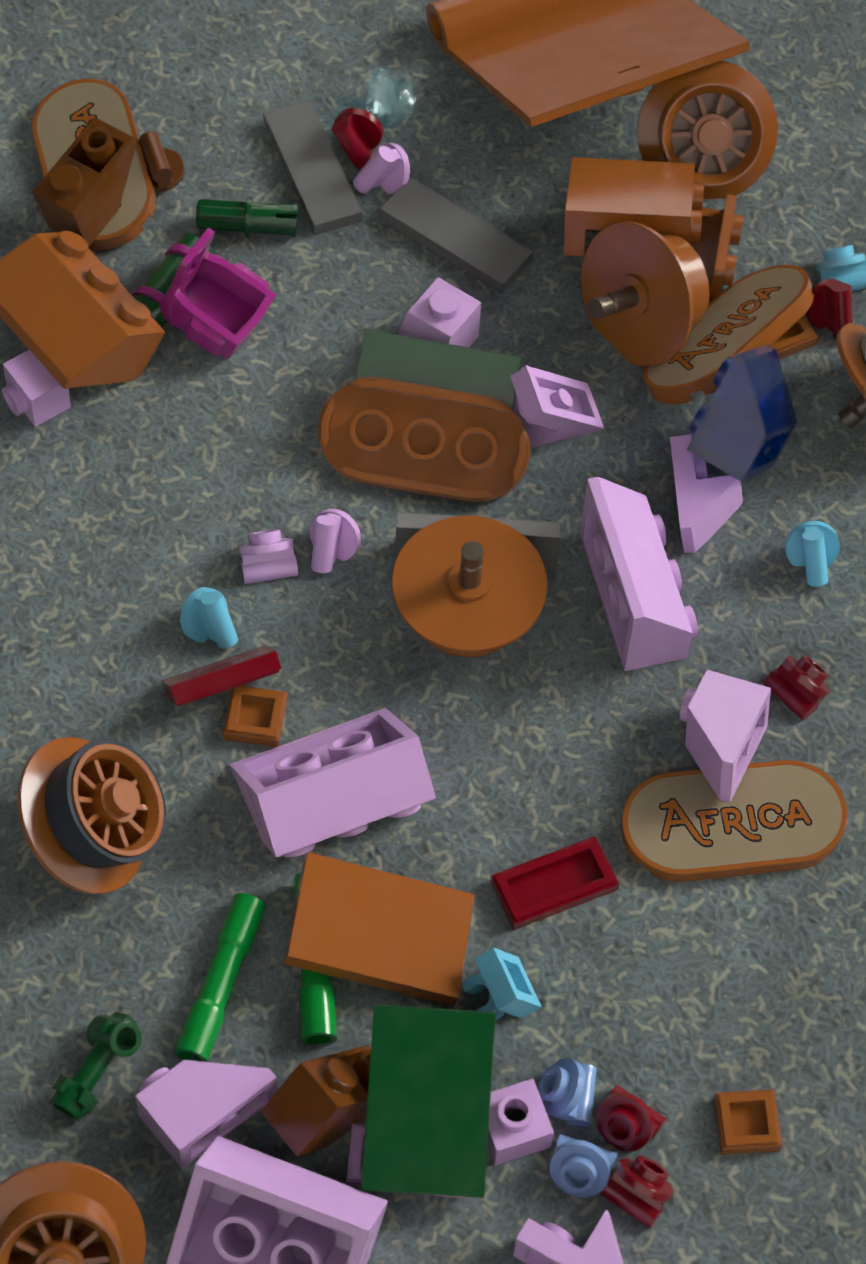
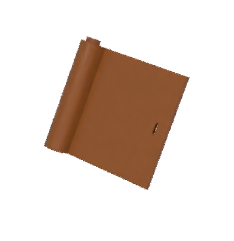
M436 0L428 3L426 6L429 30L441 50L531 127L619 96L636 93L647 86L750 51L747 39L691 0Z

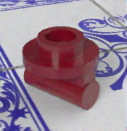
M359 108L342 110L337 115L331 128L333 134L357 169H362L370 160L373 149L380 144L384 134L380 121L369 111Z
M830 278L821 281L812 289L814 299L809 310L806 312V317L810 324L819 329L827 327L832 332L833 337L837 338L838 331L844 325L853 323L852 289L850 284Z
M802 655L799 660L787 656L782 664L766 677L763 683L766 687L771 688V692L802 721L818 709L819 703L830 693V689L824 683L829 675L820 665L806 655Z
M616 1085L608 1097L599 1105L596 1113L597 1127L605 1141L616 1149L626 1152H633L643 1148L651 1138L654 1139L667 1121V1118L619 1085Z
M637 1156L636 1160L621 1159L615 1172L609 1177L606 1187L600 1192V1195L651 1229L663 1212V1206L673 1194V1189L666 1181L669 1174L661 1165L645 1156Z

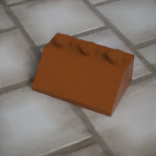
M73 231L36 233L0 259V317L64 389L133 381L142 375L165 331L151 317L149 309L137 301L119 282L117 274L104 266L92 253L84 238Z

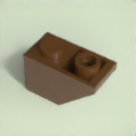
M96 117L91 120L32 191L49 228L57 232L73 231L86 240L88 247L119 210L137 145L135 137Z
M369 1045L301 1062L260 1111L297 1157L329 1147L352 1129V1124H360L366 1119L371 1053Z

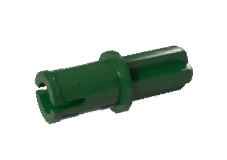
M247 197L246 202L200 199L196 205V226L203 230L210 228L211 230L245 232V237L250 238V233L291 235V237H296L298 204L252 202V197Z

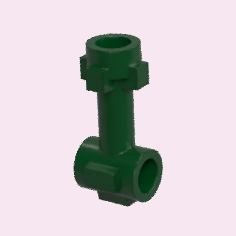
M115 1012L111 1016L102 1014L93 1018L87 1028V1040L92 1048L71 1079L60 1075L52 1087L56 1092L50 1099V1104L76 1121H80L85 1112L90 1114L98 1103L94 1098L95 1095L91 1092L115 1055L129 1057L139 1049L142 1034L140 1028L136 1025L137 1022L129 1015Z

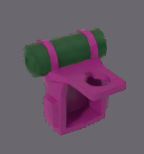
M210 228L200 238L185 233L176 244L174 243L165 252V258L155 271L131 295L149 309L151 317L161 328L169 323L176 328L179 327L186 332V337L192 342L197 343L215 356L220 355L229 360L251 337L275 300L276 294L269 289V283L250 271L247 266L241 263L233 265L217 256L210 246L215 234Z

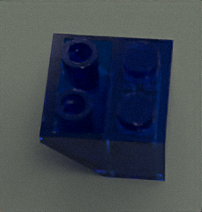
M764 345L736 354L734 358L729 356L725 359L713 381V385L717 386L718 389L710 405L705 403L701 406L689 427V432L693 433L694 436L687 450L741 482L773 467L797 423L777 350L769 345Z

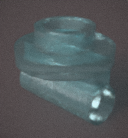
M383 68L374 69L370 76L366 110L375 117L381 116L380 122L387 126L393 125L397 120L404 121L415 103V95L411 93L412 82L405 78L396 80Z

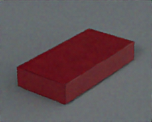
M265 645L161 680L167 699L175 705L182 706L279 673L282 667L277 651Z
M596 836L493 874L490 877V883L513 930L615 892L619 888V882Z

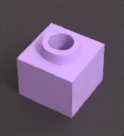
M30 350L3 364L6 386L2 388V394L7 405L16 416L25 413L36 427L71 407L69 388L64 389Z
M534 1079L491 1092L487 1147L494 1166L551 1148L554 1131ZM521 1109L526 1115V1118L520 1122L510 1121L505 1116L506 1113Z

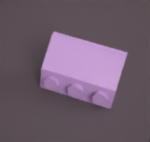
M600 477L587 479L580 536L624 671L688 658L692 638H696L698 635L697 621L693 608L690 605L684 606L679 594L682 590L681 574L677 562L674 559H667L663 547L666 545V531L661 516L659 514L652 515L646 495Z
M386 708L229 764L262 841L275 857L282 855L284 857H297L313 850L315 843L333 836L340 838L355 836L368 828V823L387 816L391 818L409 816L421 808L420 804L436 799L419 736Z
M217 1136L195 1164L166 1264H367L388 1201Z

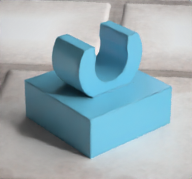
M493 947L474 959L481 974L469 977L462 987L469 994L480 993L487 988L490 993L488 1003L476 1011L496 1012L495 1020H498L504 1013L521 1018L532 1014L542 1007L519 957Z

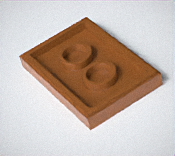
M307 852L302 864L284 964L454 1006L459 999L475 894Z

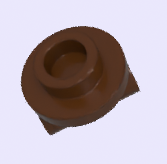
M148 131L143 133L139 137V142L146 159L155 193L169 191L176 187L183 179L185 173L183 160L174 150L162 147L156 132Z

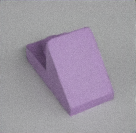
M525 366L510 376L517 394L513 411L521 418L530 439V448L605 429L588 383L530 366Z
M689 434L670 437L683 549L684 553H695L736 512L743 502L739 475L708 478L705 454L694 455L692 436Z
M605 1210L583 1249L576 1246L574 1237L560 1226L550 1222L540 1225L528 1218L516 1238L513 1254L514 1257L526 1264H623L611 1217L607 1210Z

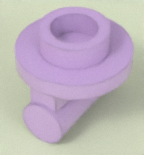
M395 143L379 145L372 153L370 160L353 179L354 187L359 192L367 194L371 189L381 185L387 194H394L401 186L407 184L409 180L410 163L406 152Z
M326 509L313 518L309 528V535L313 544L311 569L318 573H329L332 571L336 559L346 561L359 550L361 544L360 530L354 519L347 513L338 509Z
M280 529L249 533V543L239 546L244 584L298 576V565L293 550V538H281Z

